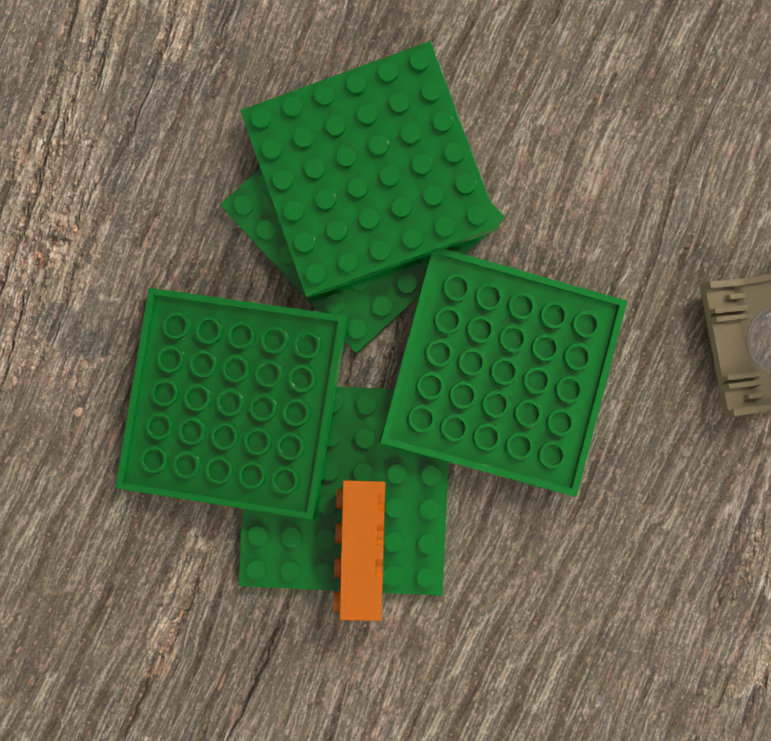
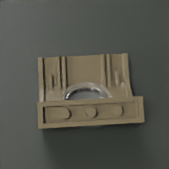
M771 273L700 284L702 304L706 316L708 337L711 343L714 370L717 376L724 418L771 411Z

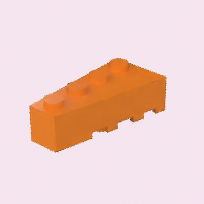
M343 481V489L337 488L336 509H343L342 523H336L335 543L342 544L341 557H335L334 578H341V592H334L333 613H340V620L381 621L385 482Z

